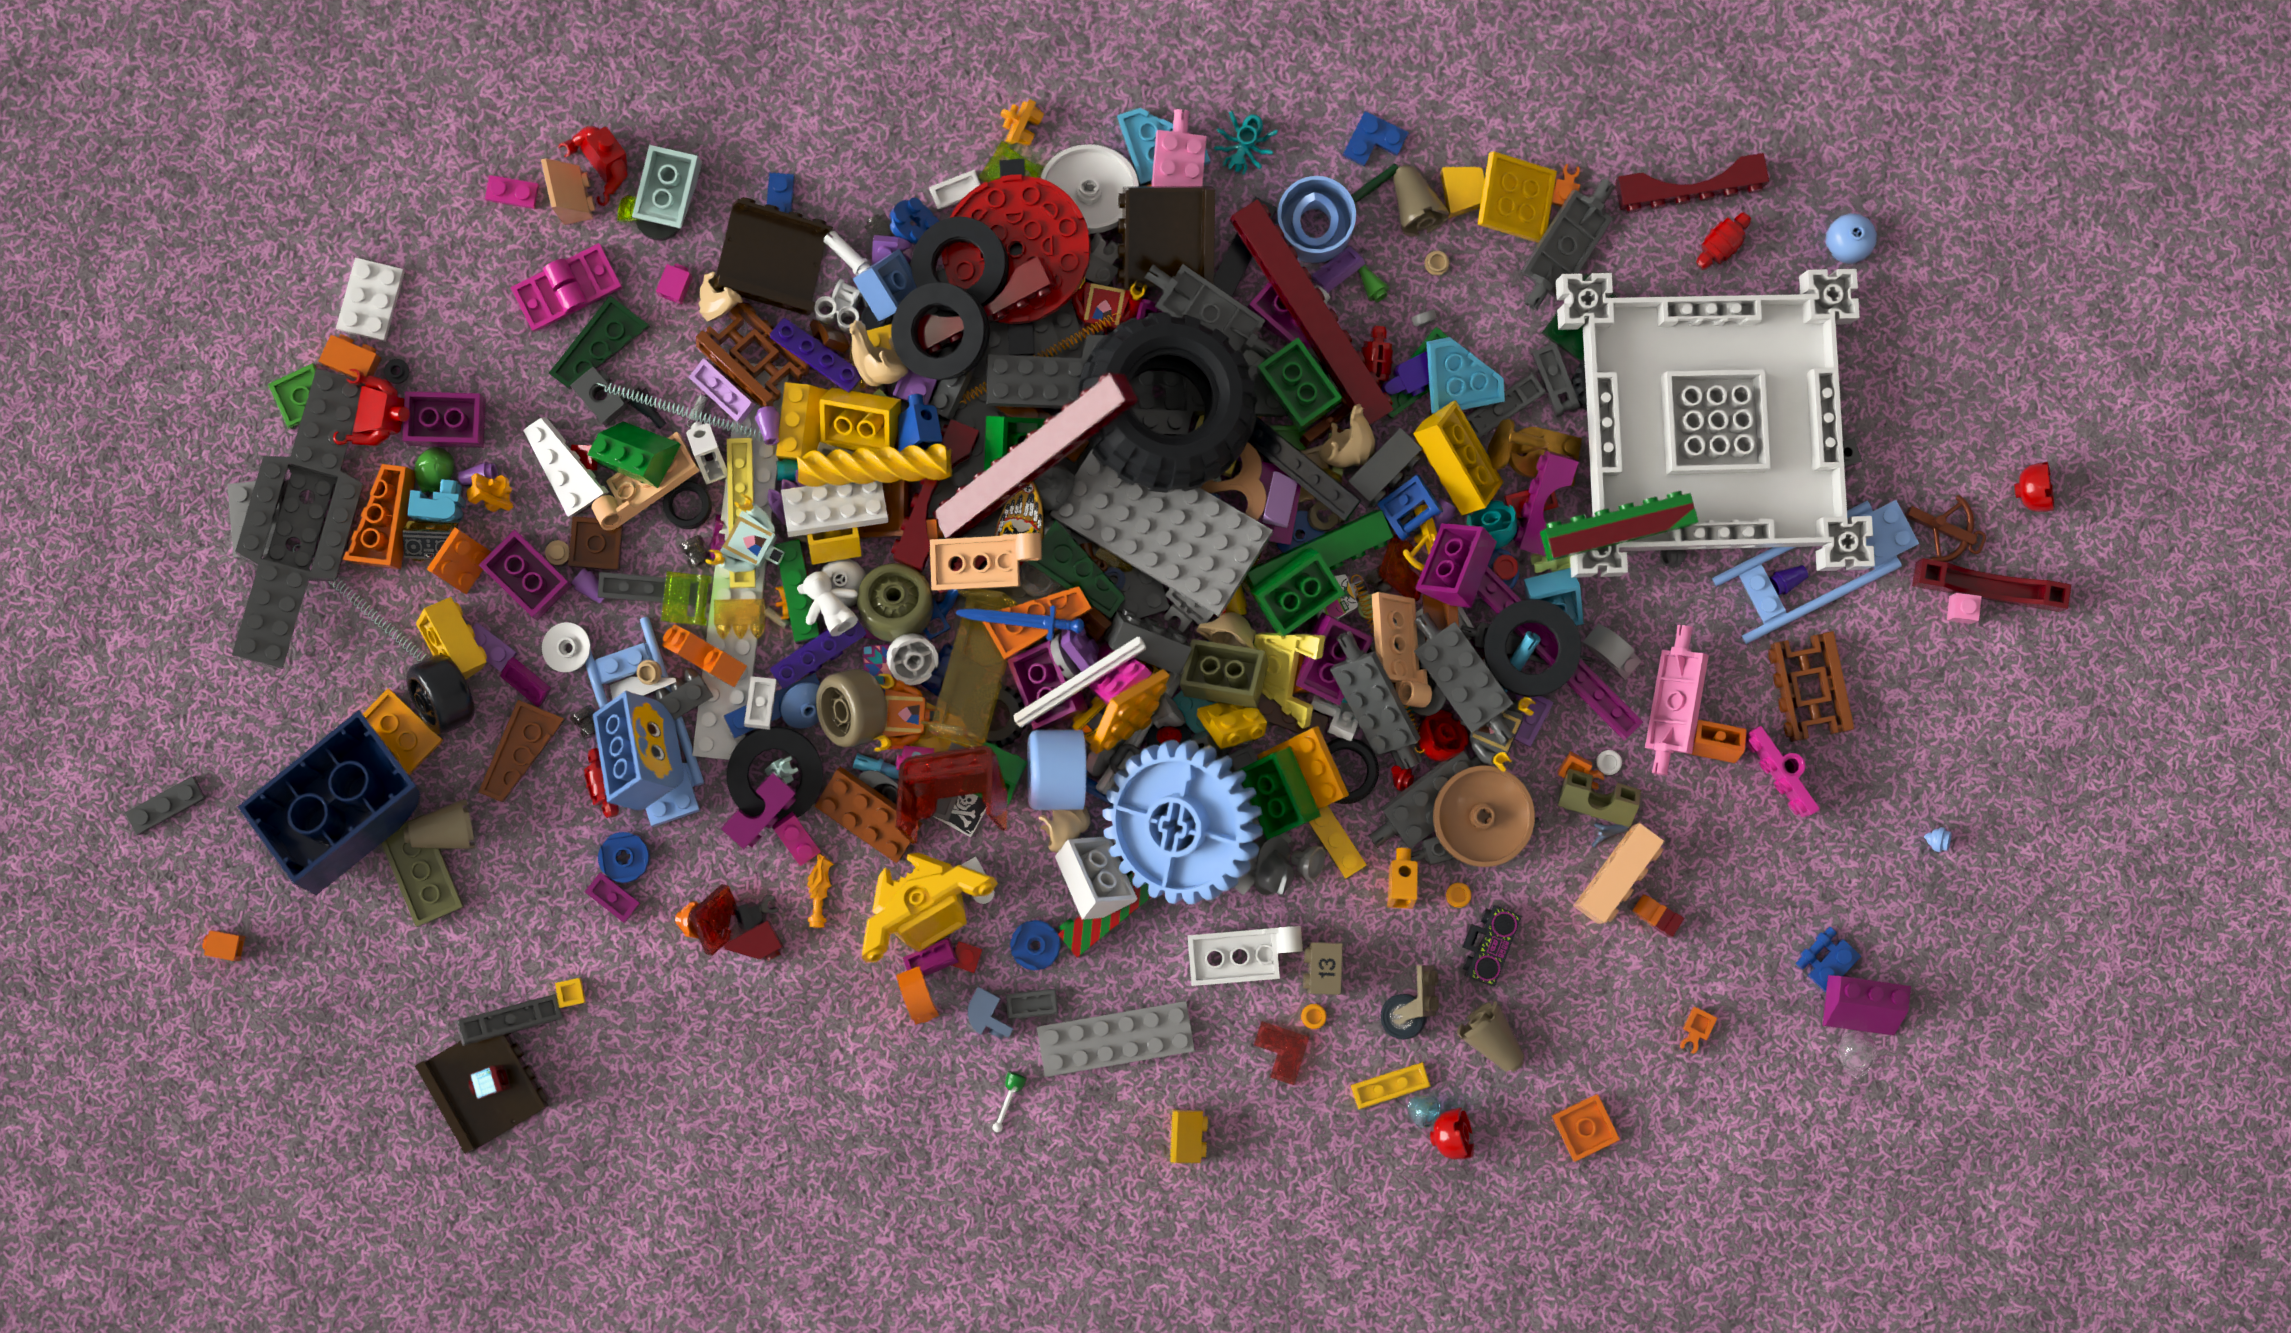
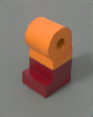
M1642 894L1632 910L1634 914L1668 938L1674 936L1685 919L1645 894Z

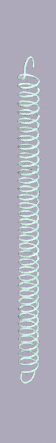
M597 383L598 385H601V386H604V387H605V392H607V391L609 390V393H610V389H611V384H612V383H610L609 388L607 389V391H606V386H605V385L600 384V383ZM615 384V386H614V388H613V390H612V392L614 391V395H616V394H615L616 384ZM619 386V388H618V390H617V392H616V394L618 393V396H619V397H620L622 394H623V398H625V397L627 396L628 400H629L631 397H632V401H634V400L636 399V401L639 402V401L641 400V404H643V403L645 402V404L648 405L649 402H650V406L652 407V406L654 405L655 408H657L658 405H659V409H660V410L663 408V406H664V411H666L667 408H668V412H671L672 409H673V414H675L676 411H677V415H680L681 412H682V417H684L685 414H686V417H687V414H688V407H687L686 412H685L684 415H683L684 406L682 407L680 413L678 414L679 404H678V406H677L676 411L674 412L675 403L673 404L671 410L669 411L670 401H669L668 406H667L666 409H665L666 400L664 401V403H663V405H662L661 408H660L661 399L659 400V403H658V405L656 406L657 397L655 398L653 404L651 405L652 396H651L649 402L647 403V396H648V394L646 395V397H645V399H644V401H643V403H642L643 393H642L640 399L638 400V393H639V391L637 392V394H636V396H635V398H634V400H633L634 390H633V392H632L630 398L628 397V396H629V390H630V388L628 389V391H627L625 397H624L625 387H624V389H623L621 395H619V393H620V387H621V386ZM692 408V410H691V412H690V414H689V416L691 415V420L694 419V417H695V420H696L697 411H698V410H696V412H695V414H694V416H693V418H692V412H693V408ZM701 411V413H700V415H699V417H698V419L700 418V422H702V421H701L702 411ZM705 413V415H704V417H703V419H702V421L704 420V423H705V421H706V414H707V413ZM711 414L709 415V418H708V420H707V422L709 421V424H710ZM714 416V418H713V420H712V422H711V424L713 423V426H714V427H715L717 424H718V428H720V427L722 426V429H723V430H724V429L726 428V426H727V431H729V430L731 429L732 433H733V432L735 431V429H736V434H738V433L740 432L741 436H742V435L744 434V432H745V437H747V436L749 435V437L752 438L753 435H754V440H756L757 437L759 436V438H758L759 441H761L762 438H763V436H762L761 439H760V433H761L760 430H759V433H758L757 437L755 438L756 429L754 430V432H753V434H752V436H751L752 427L750 428V430H749V432H748L747 435H746L747 426L745 427V429H744V431H743V433H742L743 424L741 425L739 431L737 432L738 423L736 424L735 429L733 430V424H734V422H732V424H731V426H730V428H729V430H728L729 420L727 421V424H726L725 427H724V421H725V419H723V421H722V423H721V425H720V427H719L720 417L718 418V421H717L716 425H714V424H715V417H716V416Z
M300 544L295 545V546L293 547V552H295V551H294V548H295L296 546H298V545L301 546V545H300ZM358 596L354 601V606H357V608L360 602L358 603V605H355V602L360 596ZM365 602L361 607V612H364V615H367L365 614V612L368 609V607L365 609V611H362V608L367 602ZM369 612V613H368V618H371V621H374V620H372V618H373V616L375 615V613L372 615V617H369V614H370V612ZM376 618V619H375V624H378V627H381V626H379L380 622H379V623H376V620H377V618ZM411 649V650H410V655H413V658H416V657H414V655H415V653L417 652V650L414 652V654H411V651H412V649Z

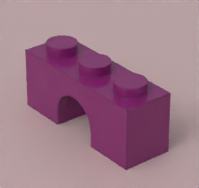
M774 771L756 789V792L765 801L766 807L763 813L758 816H748L741 809H738L721 828L742 849H745L747 846L752 848L760 840L761 836L759 833L764 827L770 829L779 819L776 814L782 808L787 810L796 800L793 797L796 791Z

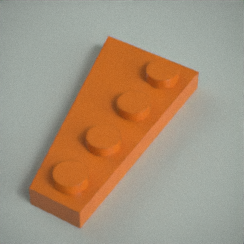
M1078 586L1044 598L1004 608L1000 611L1050 616V606L1055 605L1057 607L1056 619L1072 621L1092 610V607ZM983 621L1004 660L1043 639L1048 634L1047 629Z

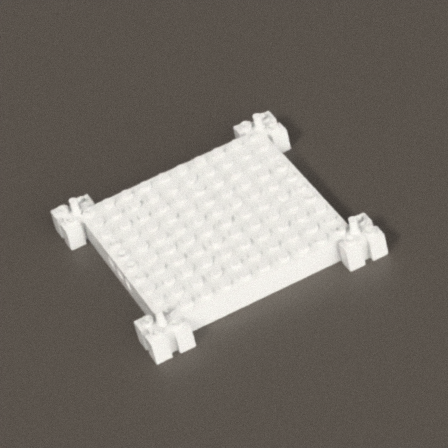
M1827 269L1807 270L1799 276L1800 294L1608 298L1613 293L1612 273H1592L1585 281L1582 280V274H1562L1556 280L1557 300H1564V304L1557 310L1558 330L1579 329L1583 325L1593 517L1595 516L1594 512L1603 509H1609L1611 513L1619 511V506L1634 503L1635 507L1643 505V500L1658 497L1659 501L1667 499V494L1682 491V495L1691 493L1698 518V523L1690 527L1570 557L1571 578L1592 577L1598 573V569L1601 571V577L1622 576L1628 573L1627 552L1619 551L1823 546L1822 549L1816 551L1817 571H1836L1845 567V564L1846 570H1866L1875 566L1874 546H1866V539L1873 536L1872 516H1852L1847 519L1836 324H1851L1860 318L1859 299L1851 298V293L1858 289L1857 269H1837L1829 276Z

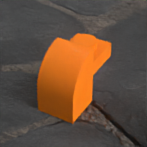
M920 966L896 975L907 1010L915 1025L929 1022L939 1016Z

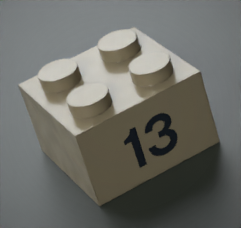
M1312 942L1309 943V948H1304V963H1308V973L1303 974V988L1307 989V994L1341 995L1343 944Z

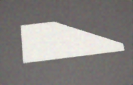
M628 677L610 685L612 700L624 691L642 696L675 683L676 678L661 677L657 683L646 685L638 677Z

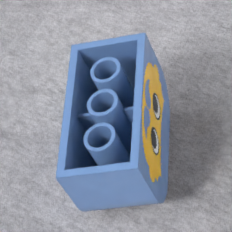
M624 691L593 714L608 803L634 810H643L682 783L684 771L676 726L672 715L663 704L655 699Z

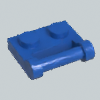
M1415 475L1377 503L1398 537L1403 541L1410 537L1409 533L1434 515L1438 516L1443 512V508L1435 500L1420 475ZM1426 502L1428 508L1403 526L1400 520Z

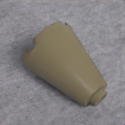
M1409 165L1399 167L1393 179L1401 229L1404 235L1410 237L1420 236L1418 231L1426 228L1427 233L1434 231L1448 219L1446 214H1449L1446 206L1416 167Z
M459 800L407 822L408 828H403L405 843H411L412 848L474 849V842L469 843L470 840H474L470 814L467 808H463V806L468 805L467 800Z
M1496 1001L1493 1002V1005L1487 1002L1475 1009L1467 1016L1470 1021L1465 1026L1461 1023L1458 1027L1457 1034L1462 1040L1504 1071L1511 1070L1514 1072L1523 1065L1524 1053L1501 1007Z

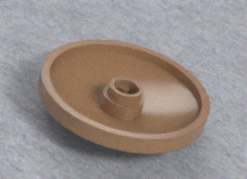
M1474 766L1453 775L1439 791L1433 809L1435 832L1445 850L1457 860L1478 867L1497 866L1517 856L1527 845L1535 822L1533 801L1524 784L1510 772H1502L1498 767Z

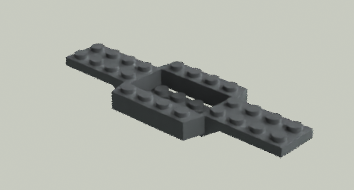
M1087 335L1080 358L988 354L987 406L1062 409L1067 403L1076 401L1077 386L1082 369L1093 348L1103 336L1107 335ZM1249 365V376L1251 381L1256 383L1258 397L1255 407L1256 416L1284 417L1285 410L1258 375L1257 366ZM1146 371L1130 382V386L1138 399L1132 405L1135 415L1146 427L1156 433L1169 436L1187 434L1191 418L1203 416L1205 413L1204 403L1196 386L1185 376L1177 372ZM1155 386L1163 387L1165 396L1161 399L1155 398L1152 395V388Z
M316 368L291 456H263L235 550L236 555L253 563L258 568L232 656L283 669L309 581H336L362 494L363 483L342 472L349 441L344 445H338L334 442L333 435L336 431H339L336 439L344 441L346 435L352 434L361 387L366 385L364 383L354 385L346 380L355 381L356 379ZM289 469L291 476L267 557L262 559ZM336 485V486H335L334 493H333V497H332V500H331V504H330V507H329V510H328V514H327V517H326V521H325V524H324V528H323V531H322V534H321V538H320V541H319V545H318V548H317V551H316V555H315V558H314V562H313V565H312V569L310 570V565H311L312 557H313V554H314V551H315V547H316V544H317V541H318V537H319L320 530H321V527H322V524H323V520H324L325 513H326V510H327V506H328V503H329V500H330V496H331V493H332V489H333V486ZM309 490L314 493L315 499L311 504H304L300 501V494L303 491ZM290 538L299 539L301 542L300 549L295 552L289 551L286 548L287 540Z

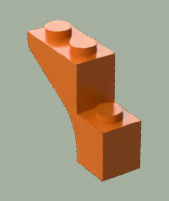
M675 624L664 634L661 646L732 687L736 686L747 665Z

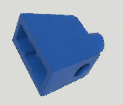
M922 394L909 395V407L899 414L898 451L901 452L909 445H916L925 451L929 446L942 442L937 408L934 405H924Z

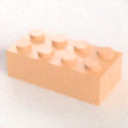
M1642 824L1632 825L1573 906L1597 924L1611 922L1619 911L1616 908L1617 905L1622 901L1625 902L1633 893L1634 889L1631 886L1634 882L1641 881L1647 874L1649 869L1646 866L1652 860L1655 861L1664 849L1661 845L1664 841Z

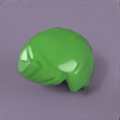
M431 447L418 457L414 472L422 492L429 491L433 493L439 491L441 479L451 480L455 468L453 456L443 448Z

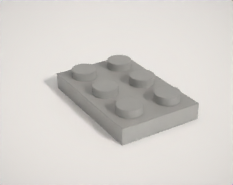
M256 481L228 484L233 558L235 559L242 558L236 555L235 550ZM281 496L263 556L268 554L282 506Z

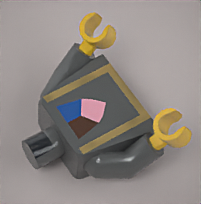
M1524 697L1521 700H1511L1514 705L1503 713V720L1515 734L1512 739H1509L1502 732L1508 740L1505 744L1502 745L1500 743V740L1490 726H1484L1475 733H1471L1470 742L1472 743V749L1482 762L1497 766L1502 772L1506 771L1502 764L1505 761L1512 762L1508 753L1523 722L1524 715L1521 713L1524 712L1529 716L1534 713L1531 709H1528V706L1531 704L1535 705L1536 702L1529 697ZM1461 719L1460 724L1463 725V726H1465V727H1467L1466 724H1465V723L1463 722V720Z

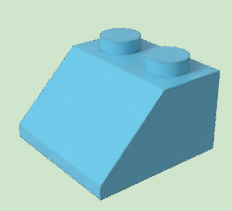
M1571 568L1524 579L1526 600L1536 599L1550 602L1564 610L1576 626L1584 624L1580 584L1576 577L1571 578Z

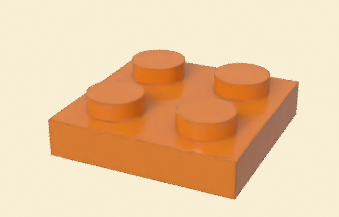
M454 528L427 570L464 594H467L483 571L479 564L492 551L457 528Z
M1597 1093L1551 1115L1573 1162L1620 1140Z

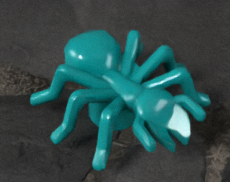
M1230 111L1229 115L1237 132V138L1230 136L1221 128H1218L1217 132L1222 134L1225 139L1237 142L1238 144L1229 147L1215 146L1214 150L1226 153L1237 149V153L1226 157L1222 166L1225 167L1228 161L1231 160L1228 165L1229 170L1236 164L1235 173L1241 171L1243 165L1242 175H1245L1248 166L1245 162L1244 154H1247L1252 164L1261 169V164L1256 161L1250 149L1255 150L1261 155H1273V150H1263L1255 145L1259 142H1266L1270 137L1277 135L1278 131L1274 130L1267 133L1264 137L1257 138L1263 131L1261 117L1251 114L1245 118L1243 126L1239 127L1234 112Z

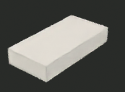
M972 170L931 186L929 190L939 212L959 204L969 192L981 184L976 171Z

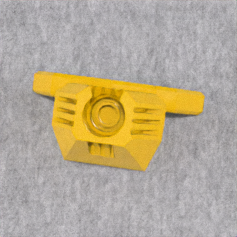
M919 852L907 854V860L916 867L911 874L907 873V877L892 880L890 869L885 867L878 877L873 905L875 915L867 921L861 958L865 963L877 962L882 959L884 953L888 950L890 935L893 933L917 952L933 945L967 924L961 892L975 897L987 896L994 891V887L998 884L994 877L961 865L953 868L949 863Z

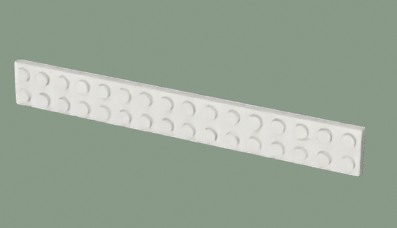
M775 366L778 370L783 368L782 366ZM764 370L755 379L765 388V383L771 376ZM789 374L775 386L781 392V398L778 401H774L773 407L779 412L780 417L785 382L789 381ZM758 404L742 422V433L747 426V435L752 427L751 436L756 429L755 438L760 430L755 420L757 410L761 408ZM733 419V422H734V424H733V430H734V429H735V426H736V424H737L738 422H736V421ZM738 423L737 432L742 425L741 423ZM736 429L733 433L731 431V438H750L749 435L745 437V432L741 436L740 432L736 434ZM753 435L754 503L765 511L772 521L773 511L768 505V490H776V461H779L776 457L777 444L766 445L763 442V438L759 441L758 436L754 440ZM727 477L721 521H724L722 530L719 531V533L725 534V540L729 536ZM765 560L761 569L756 567V588L731 589L729 570L715 565L706 642L747 665L735 687L730 686L705 670L702 671V679L713 697L698 706L692 756L729 760L735 747L746 737V734H743L734 739L723 716L747 705L751 676L754 675L767 560Z

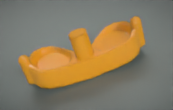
M775 587L776 590H779L782 598L781 602H776V607L783 606V617H781V620L789 619L784 587Z

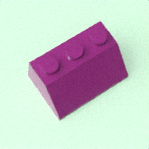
M1441 523L1415 589L1450 606L1471 608L1497 542L1484 527Z
M1828 975L1823 1026L1895 1035L1909 1011L1911 986Z

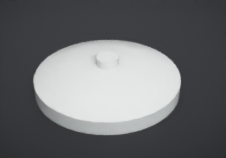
M1078 145L1061 151L1047 163L1041 175L1042 179L1055 184L1072 198L1085 218L1089 234L1101 233L1117 227L1118 219L1122 218V208L1118 206L1119 193H1123V187L1139 186L1136 172L1129 161L1118 152L1099 145Z

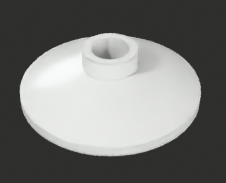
M564 622L553 626L546 633L542 642L544 660L552 669L559 672L568 673L578 670L585 664L590 655L591 643L589 636L582 627L574 623ZM568 644L573 646V650L570 653L566 651Z

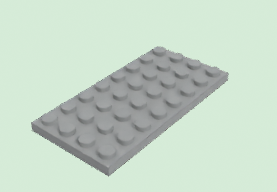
M1092 448L1074 476V486L1064 505L1058 511L1052 510L1050 517L1220 617L1272 536L1273 530L1201 488L1185 492L1181 489H1176L1163 493L1149 491L1147 486L1136 483L1132 486L1117 478V472L1108 465L1104 467L1092 454Z

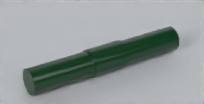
M1394 163L1351 194L1354 204L1392 178L1399 167Z

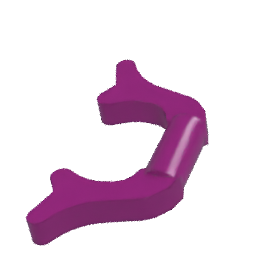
M718 514L715 517L710 549L720 551L726 540L725 534L719 533L722 530L724 521H721V515ZM710 552L711 558L715 559V554Z

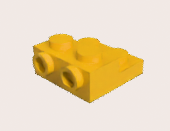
M1218 702L1198 708L1197 717L1220 749L1265 736L1267 721L1258 708Z

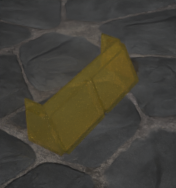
M984 589L958 590V593L966 598L964 609L1000 611L1004 608L1019 605L1004 592ZM961 617L932 722L921 721V724L929 728L928 731L939 738L981 748L982 744L986 742L1002 684L1001 677L1005 674L1008 659L1004 660L983 621Z

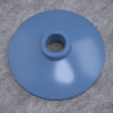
M811 682L800 683L786 692L780 704V713L788 725L794 728H808L819 722L816 710V696L820 685Z

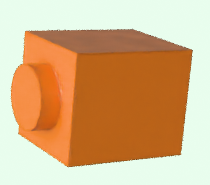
M209 930V934L205 935L203 940L204 955L240 961L246 936Z

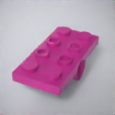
M600 243L568 259L561 258L547 264L542 272L510 288L529 326L535 333L622 289V286Z
M1108 644L1103 645L1099 649L1098 661L1115 650L1111 649ZM1131 658L1087 687L1108 706L1111 698L1148 678L1152 673L1135 658Z
M1762 726L1746 733V747L1751 753L1756 752L1761 759L1759 765L1766 774L1771 773L1776 780L1773 784L1780 794L1783 795L1785 793L1790 800L1788 805L1795 815L1800 814L1801 817H1805L1820 809L1798 778L1805 770L1804 759L1796 753L1782 756ZM1785 762L1789 764L1790 772L1786 771Z

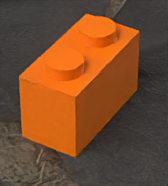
M340 334L339 338L330 335L318 362L325 367L357 379V373L350 371V369L360 370L366 377L369 375L374 376L382 358L376 354L377 350L366 344H362V347L353 344V339Z
M1698 719L1691 755L1736 763L1745 752L1746 729Z

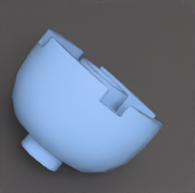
M1854 213L1840 216L1830 225L1826 233V245L1832 253L1831 255L1840 262L1848 264L1858 263L1867 258L1872 253L1877 240V233L1873 223L1867 217Z

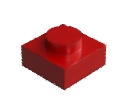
M571 445V451H575L579 455V460L586 469L597 470V462L587 455L592 445Z
M958 941L955 950L958 963L951 966L975 973L983 949Z

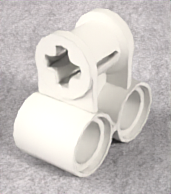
M839 279L832 298L823 296L817 299L814 307L816 318L827 325L832 324L837 319L840 330L845 334H850V324H844L842 320L847 316H852L855 320L860 321L859 313L855 308L862 297L861 292L858 288L846 284L845 280ZM828 306L833 310L830 314L824 315L820 313L821 308Z

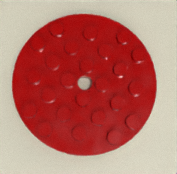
M1021 174L1006 175L990 182H984L974 188L959 202L950 218L968 217L976 219L987 225L1000 238L1009 259V275L1006 285L1010 281L1015 268L1037 256L1045 260L1057 286L1051 289L1052 292L1043 298L1035 297L1029 300L1030 304L1019 310L1014 308L1007 312V317L996 321L1007 324H1023L1037 321L1053 314L1074 296L1087 273L1091 254V242L1088 226L1083 214L1065 191L1039 177L1035 178ZM958 242L951 244L942 252V262L949 284L968 289L978 282L983 274L985 262L983 253L977 246L972 243ZM1015 243L1022 244V253L1019 255L1010 254V247Z

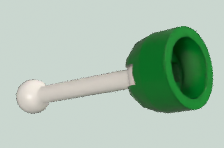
M1008 1071L1005 1085L1009 1092L998 1121L993 1124L995 1132L1002 1131V1122L1013 1093L1023 1089L1027 1080L1026 1077Z

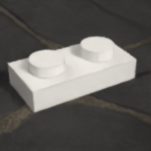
M751 676L744 720L745 727L770 730L777 685L776 679Z

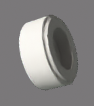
M1613 750L1601 752L1596 759V767L1604 775H1613L1622 766L1620 755Z

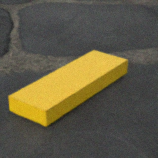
M1423 1062L1350 1085L1358 1110L1431 1087Z

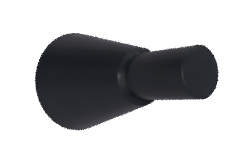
M638 387L637 389H635V390H634V394H633V400H634V398H635L637 392L639 391V393H638V400L640 399V397H641V395H642V393H643V397H642V403H643V401H644L646 395L648 394V396H647V403H648L649 400H650V398H651V396H650V394H649L647 388H644V389L642 390L640 387ZM632 397L630 398L631 400L628 404L647 418H650L659 430L667 424L657 412V408L654 405L650 406V402L646 405L645 402L641 404V400L637 402L636 399L632 401Z

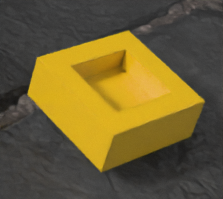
M581 978L555 983L559 1008L586 1003Z

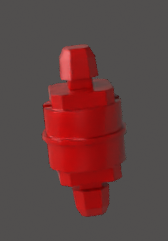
M1743 212L1734 218V222L1730 218H1726L1715 228H1712L1701 244L1704 253L1702 252L1697 258V266L1702 270H1706L1713 264V260L1721 265L1733 254H1736L1746 239L1744 230L1750 225L1751 217Z
M1374 326L1370 336L1373 339L1372 341H1364L1361 353L1366 360L1365 366L1369 372L1375 373L1379 380L1378 386L1381 389L1380 380L1388 381L1389 375H1391L1393 350L1392 343H1384V339H1387L1386 327Z
M594 748L588 751V760L591 764L584 769L586 789H588L593 805L603 804L601 808L604 816L612 818L618 815L619 808L618 805L607 802L599 749Z

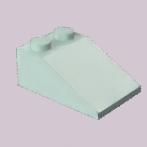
M649 145L632 217L681 229L697 185L702 164L700 158L697 155Z

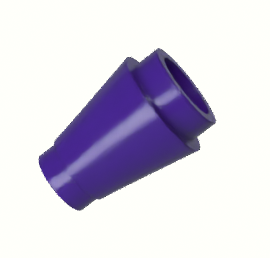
M1800 565L1774 572L1773 576L1769 579L1778 595H1786L1807 579L1809 575L1807 569Z

